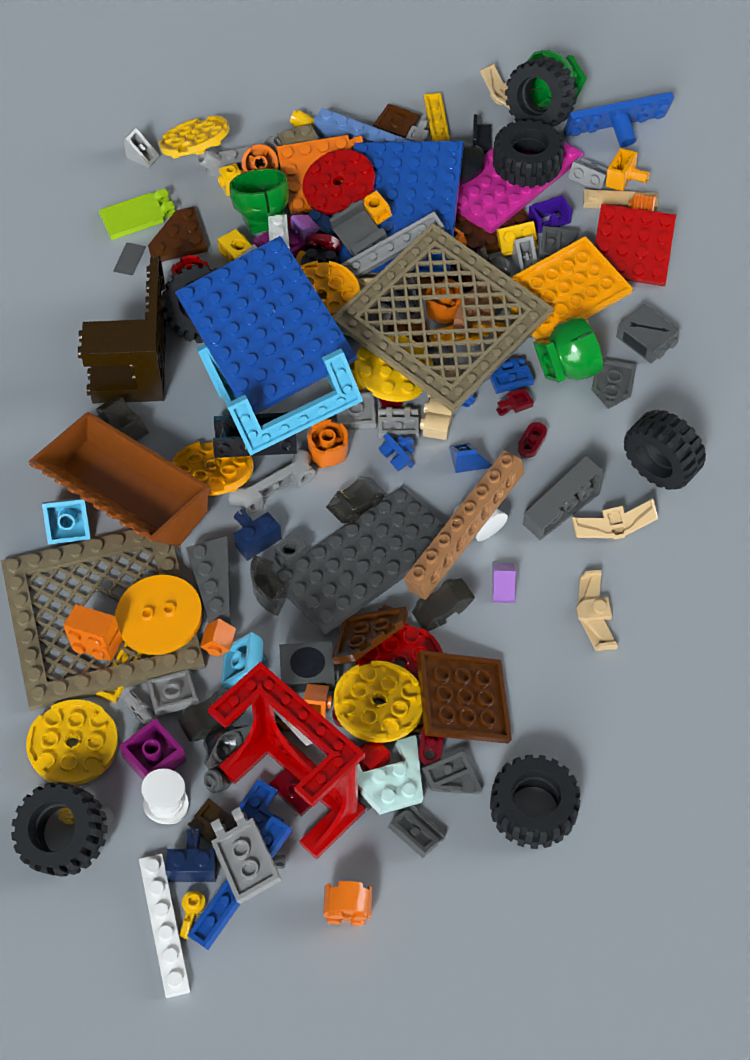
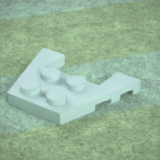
M415 735L397 740L395 744L403 761L365 772L362 771L359 763L357 764L360 794L379 815L419 804L423 800L418 745Z

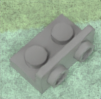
M579 157L573 161L568 178L592 189L602 190L607 178L608 167L584 157Z

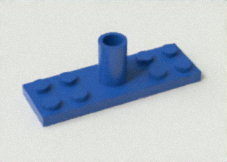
M672 92L570 112L563 130L565 137H574L586 132L594 133L600 129L613 127L619 146L628 147L637 140L631 123H643L649 119L663 118L666 116L674 96Z

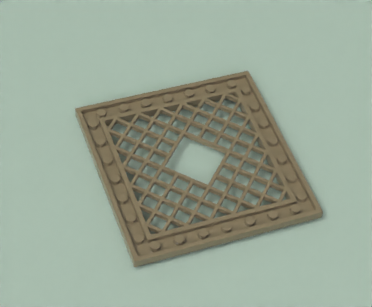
M432 223L332 318L339 329L454 413L553 314L554 308ZM431 254H441L442 260L432 261ZM456 264L457 271H447L446 265ZM429 265L430 272L419 273V266ZM432 265H443V272H433ZM461 275H471L472 282H462ZM444 276L445 283H434V277ZM447 276H458V282L448 283ZM417 277V284H407L406 278ZM420 277H430L431 284H420ZM473 286L474 293L463 294V287ZM476 286H487V293H477ZM449 287H459L460 294H449ZM421 288H432V295H422ZM435 288H445L446 294L436 295ZM404 289L405 296L394 297L393 290ZM407 289H418V296H408ZM390 292L391 297H385ZM488 297L489 304L479 305L478 298ZM492 297H502L503 304H492ZM461 298L464 329L425 330L422 300ZM464 298H474L475 305H465ZM419 300L420 307L409 308L408 301ZM391 301L392 308L381 309V302ZM394 301H405L406 308H395ZM503 308L504 315L494 316L493 309ZM507 308H517L518 315H508ZM476 309L477 316L466 317L465 310ZM479 309H490V316H480ZM406 312L407 319L396 320V313ZM410 312H420L421 319H410ZM382 313H392L393 320H382ZM368 314H379L378 321H368ZM517 319V320L509 327V320ZM491 320L492 328L481 327V321ZM495 320H505L506 327H495ZM467 321H477L478 328H467ZM394 324V332H383V325ZM397 324H408V331H397ZM411 324H422L421 331H411ZM371 325H380V331ZM482 332H493V339L483 340ZM496 332H504V333L497 339ZM465 333V341H455L454 334ZM468 333H479L480 340H469ZM437 334L438 342H427L426 335ZM440 334H451L452 341H441ZM412 335H423V342L413 343ZM388 336H395V342L390 340ZM398 336H409V343H399ZM480 344L481 352H470V345ZM484 344H492L484 351ZM456 345H466L467 352L456 353ZM438 346L439 354H428L427 347ZM441 346H452L453 353H442ZM409 347H410V353H411V354H409V353H408L407 351H405L403 348H409ZM413 347H424L425 354L414 355ZM480 356V357L472 364L471 357ZM457 357H468V364L458 365ZM439 358L440 366H429V359ZM443 358H454V365H444ZM418 359H425L426 365H424ZM458 369H467V370L459 377V371H458ZM432 370H441V376ZM444 370H455L456 377H445Z
M128 530L1 560L30 711L49 707L66 700H77L93 696L102 691H114L118 687L126 688L146 683L147 680L187 669L194 671L205 668L197 633L186 645L177 651L157 656L148 655L146 658L138 655V652L135 650L132 652L124 648L125 642L123 641L113 660L108 661L103 669L94 665L97 661L94 657L88 662L81 658L83 654L78 653L76 656L68 652L71 648L70 642L64 649L55 645L61 637L69 640L67 634L64 633V626L60 631L51 626L57 618L63 622L66 621L67 618L60 614L66 607L71 610L74 606L69 603L74 596L83 599L80 603V606L83 607L95 591L119 602L121 597L112 594L116 586L126 591L137 581L144 579L141 576L146 569L155 573L154 575H171L182 579L174 545L153 542L144 536L132 532L133 530ZM136 552L133 557L127 555L128 553ZM142 552L150 555L146 563L137 560ZM115 557L112 562L106 560V558ZM121 557L129 560L125 568L116 565ZM154 558L156 561L157 569L149 566L151 562L154 560ZM94 562L91 567L85 565V563ZM100 562L108 565L104 573L95 570ZM133 563L142 567L138 574L128 571ZM73 567L70 572L64 570V568ZM79 567L87 570L83 578L74 575ZM113 568L121 572L116 580L107 576ZM52 572L49 577L43 575V573ZM58 572L66 575L62 583L53 580ZM92 573L100 577L95 585L86 581ZM125 574L134 578L129 586L120 582ZM37 577L45 580L41 588L32 585ZM71 578L79 582L74 590L65 586ZM104 579L113 583L108 591L99 587ZM50 583L58 587L53 595L44 591ZM83 584L92 588L87 596L78 592ZM29 588L37 592L32 599ZM62 589L71 593L65 601L57 597ZM41 594L49 598L44 606L36 603ZM53 601L62 604L57 612L48 609ZM33 606L40 609L36 617L34 616ZM45 612L53 616L48 624L39 620ZM36 624L44 627L39 636ZM48 630L57 634L52 642L43 639ZM40 642L48 646L43 654ZM52 648L60 652L55 661L46 657ZM120 650L130 655L124 664L116 660ZM65 655L74 659L68 668L59 664ZM135 657H137V658L139 659V660H136V661H132L133 658H135ZM44 661L52 664L47 672L45 671ZM77 662L86 666L81 674L72 670ZM113 662L117 663L116 666L110 667ZM56 667L65 671L59 680L50 676Z

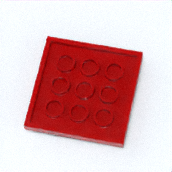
M601 204L594 246L626 281L665 287L676 214Z

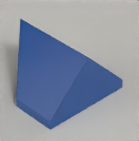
M470 443L449 446L455 473L487 469L492 466L491 463L477 453V450Z

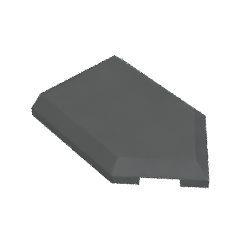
M603 359L602 371L594 375L592 391L608 409L631 397L636 364Z

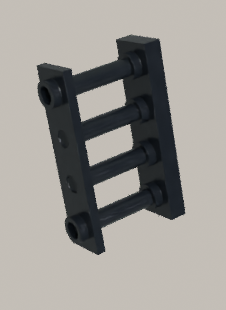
M289 412L257 414L255 416L259 425L262 426ZM214 416V458L250 456L232 416ZM296 434L251 456L297 454Z

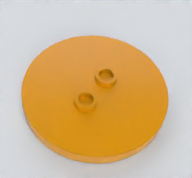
M154 575L136 582L121 596L115 611V618L123 641L133 650L148 655L171 653L186 645L197 633L203 617L201 600L193 586L185 580L171 575Z

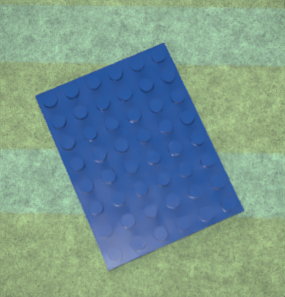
M463 141L354 143L353 151L367 157L376 174L374 192L377 190L390 207L392 216L377 226L379 229H384L387 238L432 212L436 213L444 225V231L454 237L464 150ZM343 244L341 252L338 253L339 264L352 258ZM431 254L432 261L442 260V255ZM395 258L368 273H380ZM429 265L419 266V273L430 272ZM432 265L433 272H443V265ZM446 265L447 271H450V265Z
M281 236L175 292L236 398L246 395L255 415L327 377L329 374L322 357L341 348L348 364L358 360L357 355Z

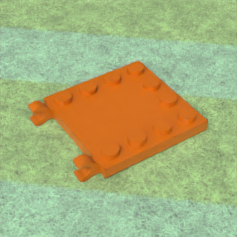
M348 135L276 146L280 171L286 174L289 182V201L287 204L290 218L299 211L308 214L313 210L308 205L302 190L303 179L310 165L328 152L353 149L354 143H363L362 136L349 140ZM336 180L335 185H340L343 183V181Z

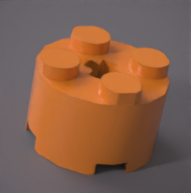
M262 143L254 144L244 152L242 168L244 173L263 168L278 169V157L270 146ZM263 158L265 165L257 167L255 160Z
M448 279V283H456V281ZM449 287V294H460L459 287ZM427 288L426 295H432V288ZM435 288V294L444 295L446 294V289ZM461 298L426 300L427 317L446 325L454 324Z
M325 419L312 425V429L307 434L308 453L311 455L313 462L321 468L336 466L347 459L349 450L348 433L344 425L331 422V419Z
M338 881V886L331 887L330 883L324 886L323 915L327 918L328 924L338 925L341 924V921H351L353 926L365 925V920L371 918L372 886H367L366 889L363 888V883L354 881Z

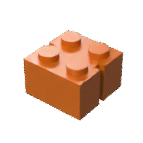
M75 604L63 624L72 649L79 654L86 653L92 655L98 660L112 661L123 642L115 616Z

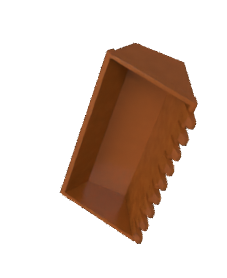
M90 412L85 413L29 460L31 467L42 470V474L54 478V481L59 485L67 486L68 491L81 495L80 498L82 500L93 503V507L107 512V516L118 519L121 525L132 528V532L139 536H144L153 542L180 546L207 513L208 494L211 492V486Z

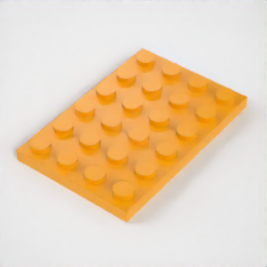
M586 236L511 277L554 308L553 314L531 335L535 340H547L553 328L569 317L579 315L586 320L628 296L633 291L630 284ZM508 308L513 315H518L517 308Z

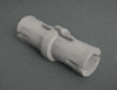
M129 692L124 696L123 702L132 710L133 716L145 726L156 718L151 713L148 704L143 703L135 692Z

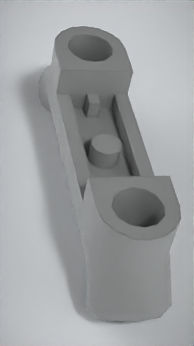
M270 136L263 143L270 146L276 155V146H282L279 139ZM248 147L218 153L205 149L204 153L198 155V162L206 168L207 175L218 177L219 168L235 163L238 167H242V157ZM263 158L255 160L257 164L265 165Z
M297 450V454L293 455L290 465L283 469H278L267 478L260 479L249 488L239 487L236 491L229 492L228 502L231 506L242 507L248 515L263 509V500L292 483H295L300 488L313 479L315 471L310 466L311 455L305 450Z

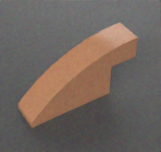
M476 286L477 293H487V286ZM488 297L478 298V304H489ZM492 297V304H497L498 297ZM464 298L465 305H475V299ZM461 303L455 315L453 329H464ZM476 309L465 310L466 317L477 316ZM479 309L480 316H490V309ZM491 320L481 321V325L492 327ZM467 321V328H469L470 323L478 324L477 321Z

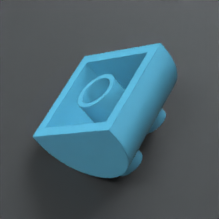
M81 498L42 502L48 544L91 539L90 516L86 501Z
M250 632L232 643L230 651L224 654L221 687L230 689L259 662L264 664L266 655L263 653V640L261 637Z

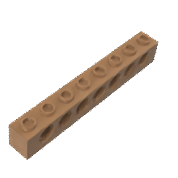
M505 450L501 453L405 575L404 580L408 591L424 600L429 597L525 473L521 458Z

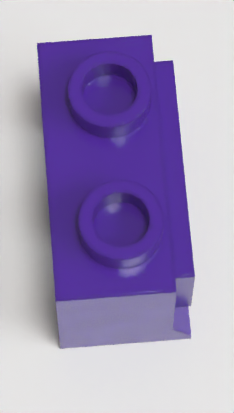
M563 195L529 206L528 218L530 221H534L536 232L539 234L542 233L543 226L561 227L570 224L573 210ZM550 216L548 221L542 222L541 218Z

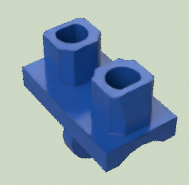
M388 433L383 436L386 441L378 449L385 458H388L394 452L398 454L390 461L397 471H400L405 466L412 468L415 464L406 451L410 454L414 452L412 447L414 440L411 437L404 438L400 436L397 439L400 442L398 445Z

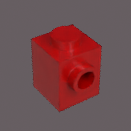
M368 742L366 745L362 744L359 746L365 753V758L359 762L363 772L386 766L390 762V751L381 743Z

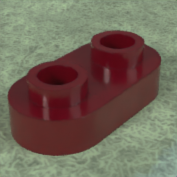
M533 422L527 427L518 442L517 450L522 457L531 458L537 454L547 436V428L544 424Z
M424 725L422 727L418 755L420 762L425 766H429L440 761L444 737L425 736ZM426 752H433L434 757L428 759L425 755Z

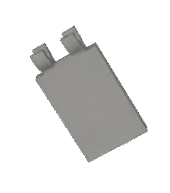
M238 807L231 811L238 826L230 831L227 830L224 823H221L220 819L211 822V826L217 836L211 843L235 899L241 904L279 883L282 879L256 821L253 818L248 820L246 813L242 812L241 808Z

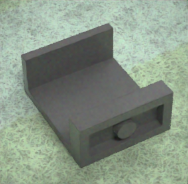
M362 200L351 203L347 209L334 214L329 219L331 229L352 257L387 238L384 229H379L365 211Z

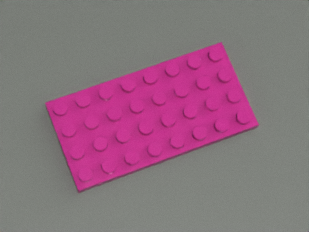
M563 141V162L558 176L551 182H546L543 186L539 187V185H536L535 188L524 186L523 188L517 184L512 185L509 181H504L501 175L499 176L493 167V147L484 154L485 167L483 171L473 180L459 185L456 213L461 214L468 221L492 234L571 169L573 161L583 157V152ZM523 152V153H522V154H527V155H534V153H529V152Z

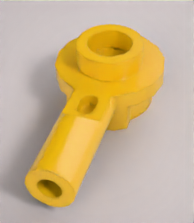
M199 891L187 892L182 899V907L186 914L179 934L181 938L188 939L189 936L187 935L191 930L194 917L198 916L205 908V897Z

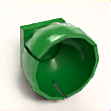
M541 50L534 52L527 61L546 57L554 58L556 62H562L564 64L563 68H568L571 71L569 75L575 79V83H573L574 88L577 87L575 97H578L587 77L573 55H567L565 58L559 52ZM536 77L532 82L531 89L542 90H531V97L540 109L549 108L551 104V91L542 79Z
M268 168L250 170L237 175L230 181V199L233 207L242 215L243 221L252 234L269 230V216L284 215L283 210L289 201V182L286 174L280 170Z
M581 316L569 317L555 326L547 340L538 339L533 342L545 379L558 383L566 380V378L579 381L591 378L602 371L603 359L595 334L591 333L578 339V337L593 331Z

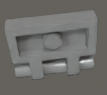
M392 407L378 409V438H384L383 436L387 433L392 438L400 436L404 438H419V417H411L418 416V409H410V407H404V409H392Z

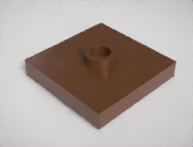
M387 104L373 124V127L406 139L411 127L416 126L420 120V115Z

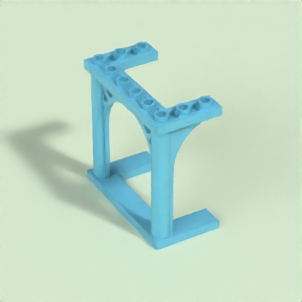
M203 344L196 348L219 397H222L250 456L363 401L345 354L340 348L322 357L329 374L325 378L333 389L332 392L260 426L246 395L236 398L206 345Z

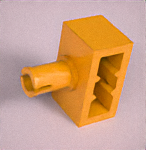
M623 148L619 149L607 169L606 187L624 191L631 179L645 184L648 182L650 172L636 169L638 152Z

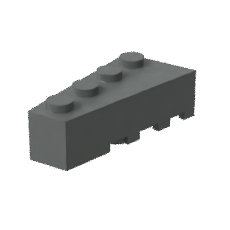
M585 456L533 506H529L525 510L523 525L539 540L543 539L600 494L604 470L589 457Z
M228 536L186 547L188 561L208 624L219 618L231 625Z

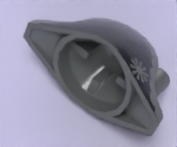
M230 724L226 728L220 726L210 731L203 742L206 750L204 761L206 768L210 770L226 760L244 743L251 727L249 725L235 727Z

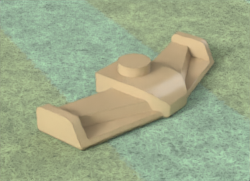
M493 63L480 70L493 101L510 109L509 105H506V100L508 99L505 96V90L508 89V86H506V83H503L495 68V64Z
M651 499L624 513L623 506L602 510L603 518L572 517L571 522L577 538H611L617 540L625 538L628 534L659 518L654 499Z
M601 570L585 571L579 580L578 606L576 607L578 620L583 625L595 651L617 649L618 644L615 642L605 622L612 619L608 597L600 598Z

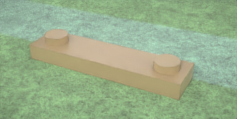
M584 189L583 208L601 209V204L628 207V201L633 200V195L640 194L656 197L654 211L657 212L658 193Z

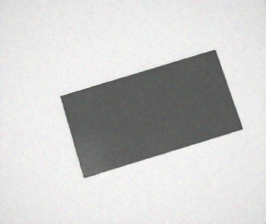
M126 242L113 272L133 276L146 246Z

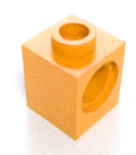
M377 190L362 200L365 211L377 226L392 216L388 203Z

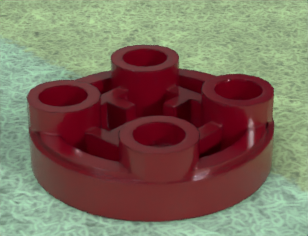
M311 234L305 238L307 250L310 248L332 250L336 253L337 257L338 253L342 250V242L327 234Z

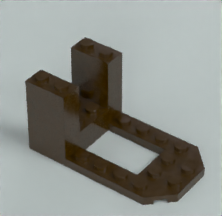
M161 256L150 257V264L146 267L147 278L150 279L146 281V292L149 293V296L145 297L146 309H149V311L145 312V320L89 321L82 323V330H79L81 346H78V358L82 359L84 367H91L87 369L90 384H87L86 389L87 396H91L92 404L164 401L166 318L161 304L163 302L162 291L165 290Z

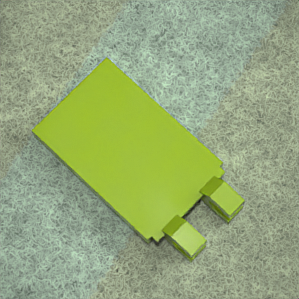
M166 188L157 190L155 194L150 192L98 210L111 240L164 223L163 219L171 217L175 212V206L169 200Z

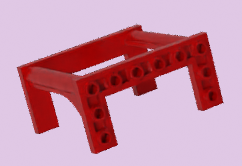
M259 662L208 708V713L226 728L252 705L253 724L246 740L218 768L231 782L236 784L268 754L282 768L287 769L300 782L294 789L300 797L312 807L320 801L330 810L300 840V845L317 860L366 812L365 807L358 802L357 764L365 758V753L264 664ZM274 709L323 751L327 757L316 765L281 734L275 722Z

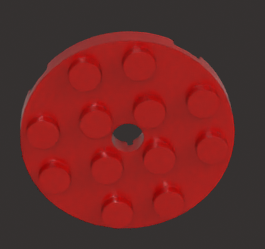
M337 150L326 153L310 165L303 179L302 190L308 205L312 209H316L329 216V214L344 211L351 203L363 200L367 195L374 192L376 174L371 162L363 154L353 150ZM336 180H337V181H340V180L343 181L342 184H340V185H335Z
M405 623L402 629L356 660V665L371 664V661L394 663L396 660H403L406 663L404 668L419 682L416 654L420 650L443 653L438 641L423 628L418 629L409 626V623ZM376 698V699H378V700H380V701H382V702H385V701H384L383 699H381V698Z

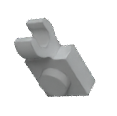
M422 118L418 127L412 126L406 139L413 142L426 141L429 137V126H427L429 120Z

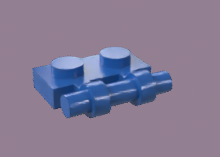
M516 357L510 358L509 361L504 362L490 376V381L496 394L534 385V378L528 365H525L523 357L517 359Z

